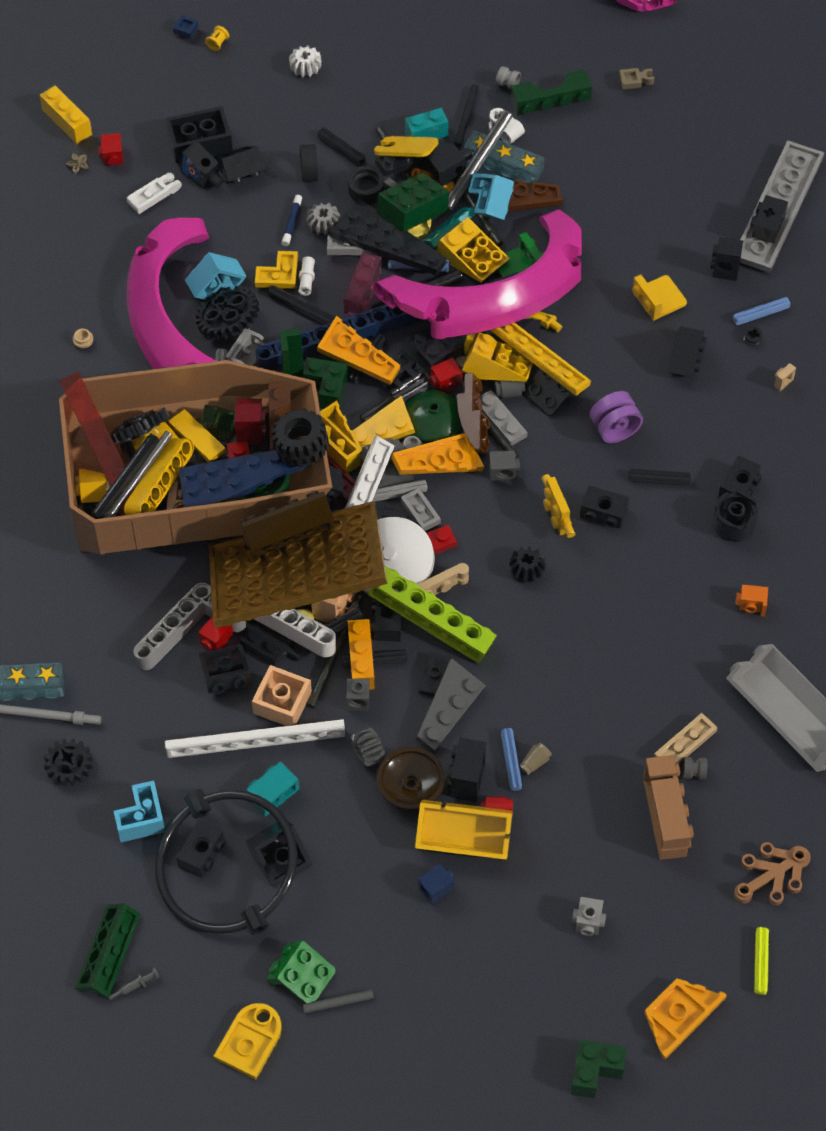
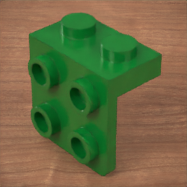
M527 232L519 235V247L505 253L510 259L496 271L501 277L516 272L521 273L536 263L544 253L539 251L536 241L530 238Z
M303 940L289 942L283 948V955L279 961L274 962L270 967V974L266 980L272 985H284L305 1004L315 1002L335 974V968Z

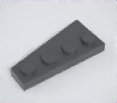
M452 658L446 667L439 687L416 736V740L432 753L486 686Z

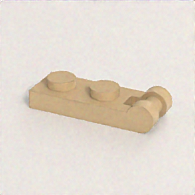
M460 563L417 585L434 595L440 592H447L456 584L465 585L468 583L469 567L465 563Z

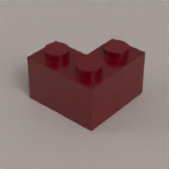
M262 398L237 399V404H235L237 442L248 441V445H262L263 437L267 436V407H263Z

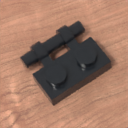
M404 349L391 357L400 365V370L391 383L393 388L388 390V392L392 396L425 376V372L422 369H419L417 372L413 370L416 367V361ZM406 375L408 378L401 382L399 378ZM376 379L383 388L389 386V384Z

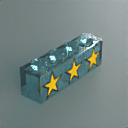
M474 130L464 145V149L469 148L472 156H474L487 135ZM498 140L481 166L503 174L506 177L520 179L524 183L533 184L538 181L544 171L545 157Z
M62 663L0 665L1 700L10 701L19 698L32 700L39 697L54 699L64 696V670Z

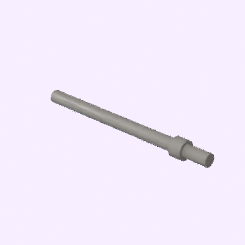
M0 704L1 714L71 721L77 725H83L84 723L101 725L102 716L88 715L81 711L70 713Z

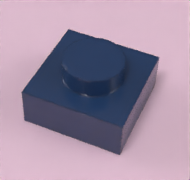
M181 15L173 27V32L191 39L199 26V22L196 19Z

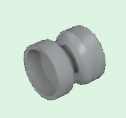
M502 66L498 71L496 84L500 86L505 85L508 89H511V85L519 84L521 72L510 71L509 68Z

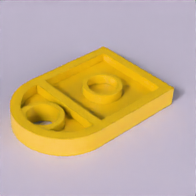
M261 1003L250 1004L244 1007L234 1019L214 1054V1059L256 1080L281 1035L282 1026L278 1013L272 1007ZM265 1012L270 1015V1019L267 1022H259L257 1016Z

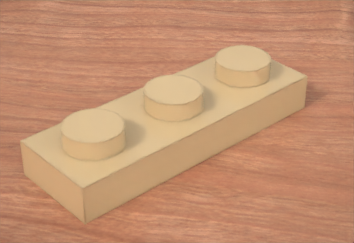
M701 713L655 752L654 757L673 755L674 762L680 764L684 757H688L716 733L718 727Z

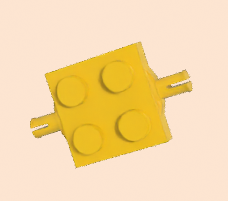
M546 474L541 478L546 487L544 488V508L547 512H550L552 526L554 529L557 528L560 536L566 534L568 538H572L576 533L571 525L569 507L556 478Z

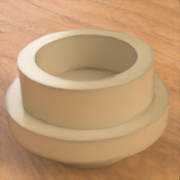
M79 329L73 335V343L78 348H87L93 343V335L87 329Z

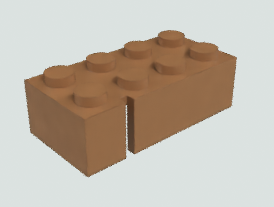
M673 755L646 758L643 782L660 860L686 857L688 848H691V838H693L692 825H688L686 818L689 817L688 805L683 804L682 799L685 795L683 783H679L677 777L680 776L679 764L674 762Z

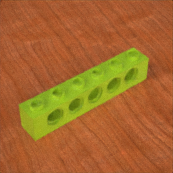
M385 566L387 584L377 588H370L368 595L480 664L497 635L489 628L476 623L470 616L460 613L452 605L444 603L433 593L425 591L415 582L404 578L396 570Z

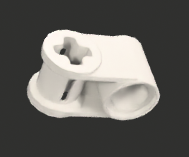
M502 108L491 110L489 130H491L502 111H504ZM512 117L499 138L505 144L510 145L524 134L525 129L518 120Z

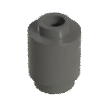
M494 381L495 394L502 399L522 396V392L525 391L524 381Z

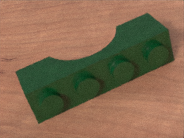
M586 70L567 73L564 83L554 89H541L530 81L511 85V100L517 115L547 110L576 102H584L590 100L592 94V85Z

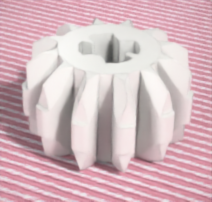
M300 46L299 50L293 49L292 54H290V69L294 71L295 76L301 74L302 78L305 75L311 78L312 73L317 74L318 69H321V55L315 48L310 49L309 46L302 48Z

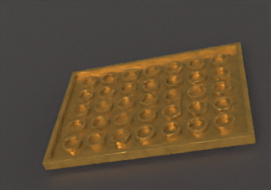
M374 501L333 511L331 513L334 519V528L252 559L243 535L210 543L211 597L215 628L249 621L253 618L272 615L284 610H292L303 605L314 604L319 601L334 599L338 596L357 593L361 590L377 588L387 584Z

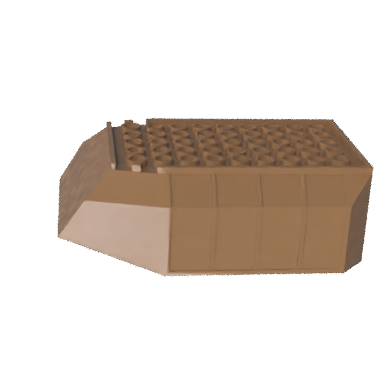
M229 360L78 379L61 396L59 406L70 510L80 552L102 555L112 552L245 535L241 523L245 522L244 519L248 516L255 514L257 517L266 514L265 511L276 506L278 509L286 506V502L293 499H298V501L307 498L306 495L313 491H319V493L324 491L325 495H327L332 488L327 451H325L326 454L324 457H319L320 460L318 462L314 461L312 465L290 475V483L285 492L251 499L125 515L123 507L118 511L122 516L94 519L82 509L81 496H76L75 476H79V469L104 473L106 477L107 473L111 470L125 468L127 462L121 451V444L116 443L107 446L103 437L111 433L114 428L122 425L124 421L136 415L144 414L150 410L157 411L166 408L170 417L162 422H166L169 425V420L185 409L226 448V452L215 460L220 461L229 459L227 444L237 442L235 429V404H237V399L262 398L263 407H267L268 412V383L290 382V413L294 412V409L299 411L307 409L308 412L312 410L316 415H320L315 381ZM169 426L178 438H182L171 426ZM300 436L295 438L294 440H300L307 436ZM263 437L262 445H248L250 454L266 452L265 437ZM194 449L192 456L184 467L208 462ZM179 474L175 481H178L179 488L182 490ZM168 492L166 493V495H165L164 498H163V500H164V502L166 503V505H167V499H168Z

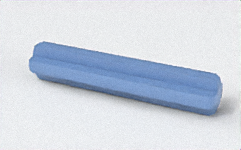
M783 297L735 313L733 321L736 325H740L788 309L790 301L788 297Z
M511 728L502 729L501 738L510 790L518 791L522 789V781L513 730Z

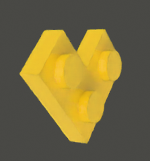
M278 251L276 267L256 266L255 287L270 288L274 285L278 288L295 289L298 252Z

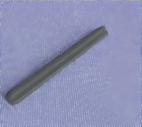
M502 111L450 191L448 210H453L470 184L473 173H477L513 116L509 111Z

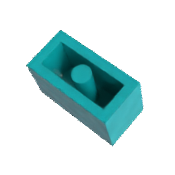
M442 108L405 118V134L407 137L446 138L448 137V120Z
M280 761L276 766H270L261 778L253 780L246 790L267 799L278 807L299 790V779ZM252 803L265 817L270 814L261 806Z

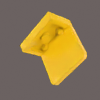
M642 275L634 277L632 292L653 321L686 306L687 300L668 275L648 283Z

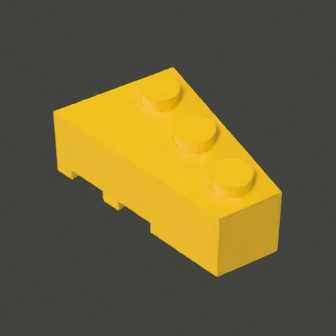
M336 401L320 411L329 439V447L326 451L327 455L345 472L350 473L361 466L363 450L353 430H350L345 415H342L339 404Z

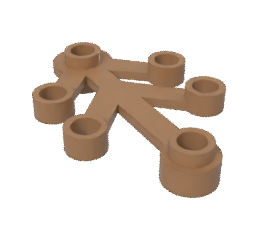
M769 842L761 845L760 855L764 858L772 856L785 859L780 864L757 860L752 854H745L743 856L741 865L744 869H758L767 872L748 884L740 883L735 887L734 898L741 904L748 903L752 899L754 891L774 879L773 891L770 893L769 901L773 905H780L784 898L782 892L784 874L792 867V878L789 880L787 888L793 894L799 893L802 888V881L800 880L802 868L806 867L811 859L809 851L802 846H795L790 850L774 848ZM769 848L771 852L766 853L763 849ZM800 854L803 858L798 859L795 855ZM745 860H751L752 864H746ZM796 883L799 887L793 888L791 884ZM740 889H746L748 893L743 894L740 892ZM778 895L780 899L775 900L772 896Z

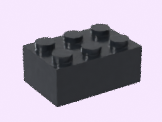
M222 106L165 118L167 135L176 163L182 162V152L195 141L199 142L210 155L233 150L231 132Z

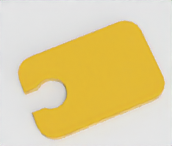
M389 136L381 141V145L384 146H376L374 148V153L380 156L424 157L435 149L438 145V139L433 137Z

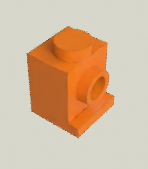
M742 584L741 592L736 593L735 605L739 606V610L748 613L760 612V616L765 617L768 587Z

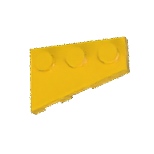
M400 396L354 429L353 432L361 448L371 444L375 436L384 440L387 438L395 440L414 434L415 430L402 396Z

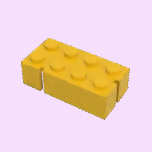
M422 800L420 802L415 848L507 860L510 836L506 834H510L513 811L447 803L445 807H442L443 802Z

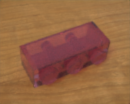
M362 252L343 298L344 314L353 316L367 310L374 292V283L379 280L382 272V258L380 256Z

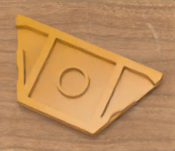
M677 978L645 1010L644 1014L664 1060L726 999L727 995L724 992L716 993L709 991L704 986L692 985L688 981Z

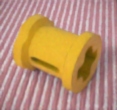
M216 26L212 35L205 39L206 45L213 51H219L223 41L229 38L228 31L222 26Z

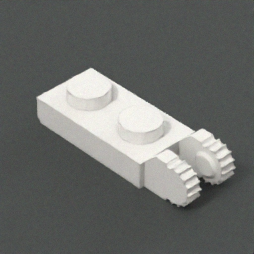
M167 173L126 198L127 203L140 214L165 197L180 190L182 184L179 180L172 182L174 175Z

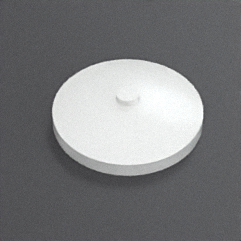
M386 517L379 519L378 524L384 565L396 570L401 576L416 584L429 579L433 571L435 555L432 543L426 532L418 524L405 518ZM370 588L362 591L368 595Z

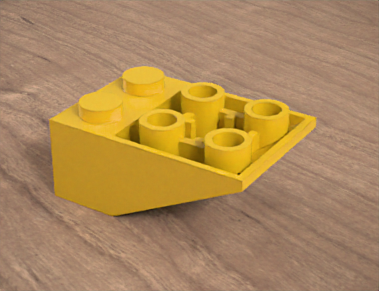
M466 218L441 238L436 249L438 253L446 257V260L450 261L449 265L461 270V272L479 282H483L510 259L469 218Z
M479 332L468 352L462 370L467 373H473L478 379L526 382L533 363L518 351L512 349L510 345L501 343L492 336Z

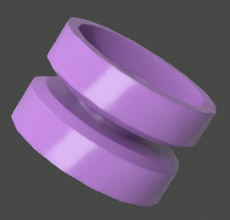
M625 391L606 395L594 404L590 410L589 417L596 428H598V432L604 442L617 443L627 439L639 430L643 424V416L635 406L629 393Z

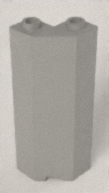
M773 644L758 646L754 650V656L750 661L737 662L730 668L731 673L726 679L817 772L826 770V698Z

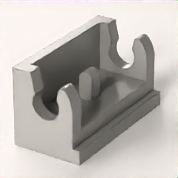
M245 328L225 356V359L254 366L256 363L255 351L259 346L265 344L262 342L264 337L250 330V328Z

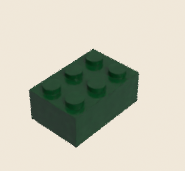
M422 172L378 193L377 213L399 230L405 232L447 211L449 191Z

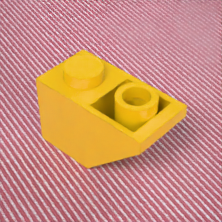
M79 469V476H75L76 496H81V503L100 502L106 493L105 474L87 469Z

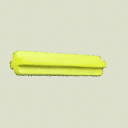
M758 927L756 929L754 992L758 995H765L768 991L769 930L766 927Z

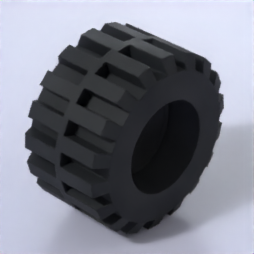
M294 409V412H286L285 416L278 418L279 422L274 423V429H272L273 442L278 457L285 464L289 462V466L293 467L295 465L303 467L305 464L310 466L312 462H318L320 460L319 457H324L326 454L325 451L328 450L329 439L325 423L319 414L316 415L314 411L308 412L307 409H302V411ZM300 436H307L300 440H294L295 438Z

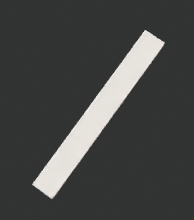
M344 719L183 738L165 741L167 758L340 738L345 736Z

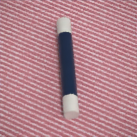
M295 195L281 242L284 246H289L302 202V196Z

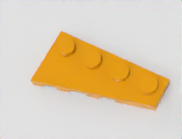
M338 316L335 317L317 346L318 352L346 363L348 366L391 385L400 370V365L383 351L373 347L369 340L359 336L351 326H346Z
M465 433L392 453L391 456L399 475L483 471L484 465L475 447L471 444Z

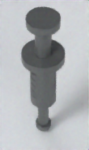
M152 968L153 971L143 977L140 973L137 974L138 978L121 986L120 990L112 995L110 994L108 999L113 1000V998L120 994L126 995L141 986L147 987L146 981L154 977L160 978L156 968Z

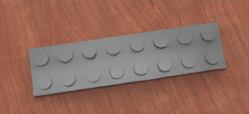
M787 140L758 203L763 202L765 195L788 201L786 216L775 243L751 237L753 229L750 228L753 216L757 217L758 215L756 213V205L740 239L743 241L740 263L769 273L771 272L823 160L824 152Z

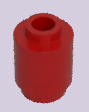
M486 796V801L481 800V807L513 811V799H507V796Z

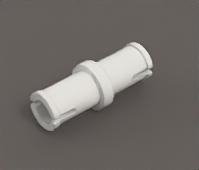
M304 257L302 259V269L299 272V293L304 296L311 294L312 281L315 279L313 272L315 260L312 257Z

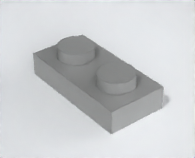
M420 488L401 497V502L406 510L409 511L415 523L424 531L441 523L440 517Z

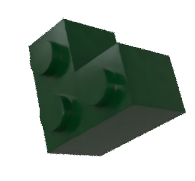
M307 357L303 378L315 381L316 390H319V408L324 409L337 401L340 409L348 380V364Z
M579 1039L571 1095L595 1098L598 1076L622 1080L627 1047Z

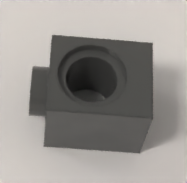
M515 450L489 452L490 481L516 479V471H520L519 458L515 459Z
M347 679V711H369V679Z

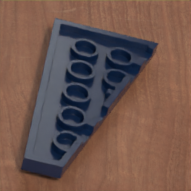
M276 450L182 467L179 468L184 507L235 501L254 492L258 486L263 484L267 486L273 483V479L282 475H291L308 466L307 464L303 465V467H298V465L294 467L289 466V462L286 464L282 462Z

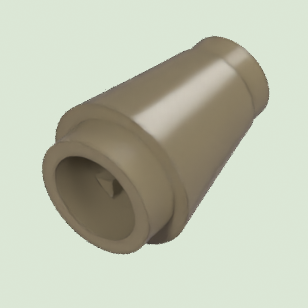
M539 742L531 747L519 768L529 776L548 762L552 753L545 745Z

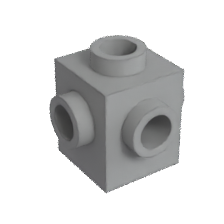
M580 897L579 909L574 908L572 922L576 923V932H580L585 936L599 934V927L604 928L606 914L602 913L604 900Z

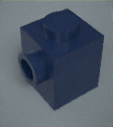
M439 863L418 878V889L433 905L454 890L455 877L448 868L444 869Z

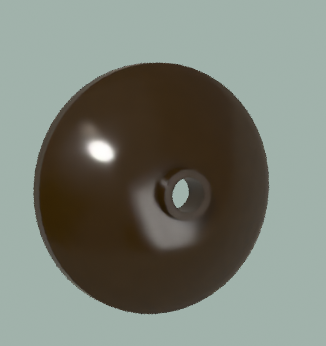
M405 747L393 751L382 761L377 773V785L383 798L394 807L403 810H419L422 800L436 801L439 798L445 785V772L441 762L431 752L417 747ZM410 783H412V784H414L415 786L411 788V787H408L407 785L410 784Z

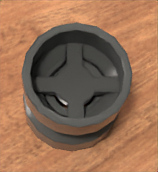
M684 757L683 779H691L694 776L699 780H706L707 758L700 757L698 760L693 761L691 757Z

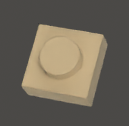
M789 363L785 368L782 367L776 372L774 387L777 390L781 391L794 380L796 367Z

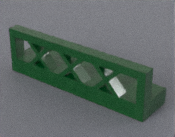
M300 328L279 330L282 372L303 378L304 368Z
M126 903L109 904L106 906L75 985L76 990L92 991L101 998H109L141 915Z

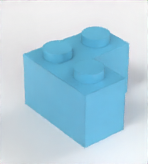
M473 173L468 192L478 196L474 213L491 219L504 220L508 212V204L513 192L514 181L494 174Z
M208 252L191 271L185 281L195 298L207 300L206 297L211 298L213 292L216 293L220 287L228 288L230 286L231 290H233L247 276L237 259Z
M154 780L132 785L136 806L114 811L121 842L165 832Z

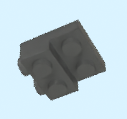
M385 439L387 442L395 445L392 453L403 450L399 439ZM371 444L362 448L361 465L364 463ZM390 456L378 488L414 481L413 474L399 475Z

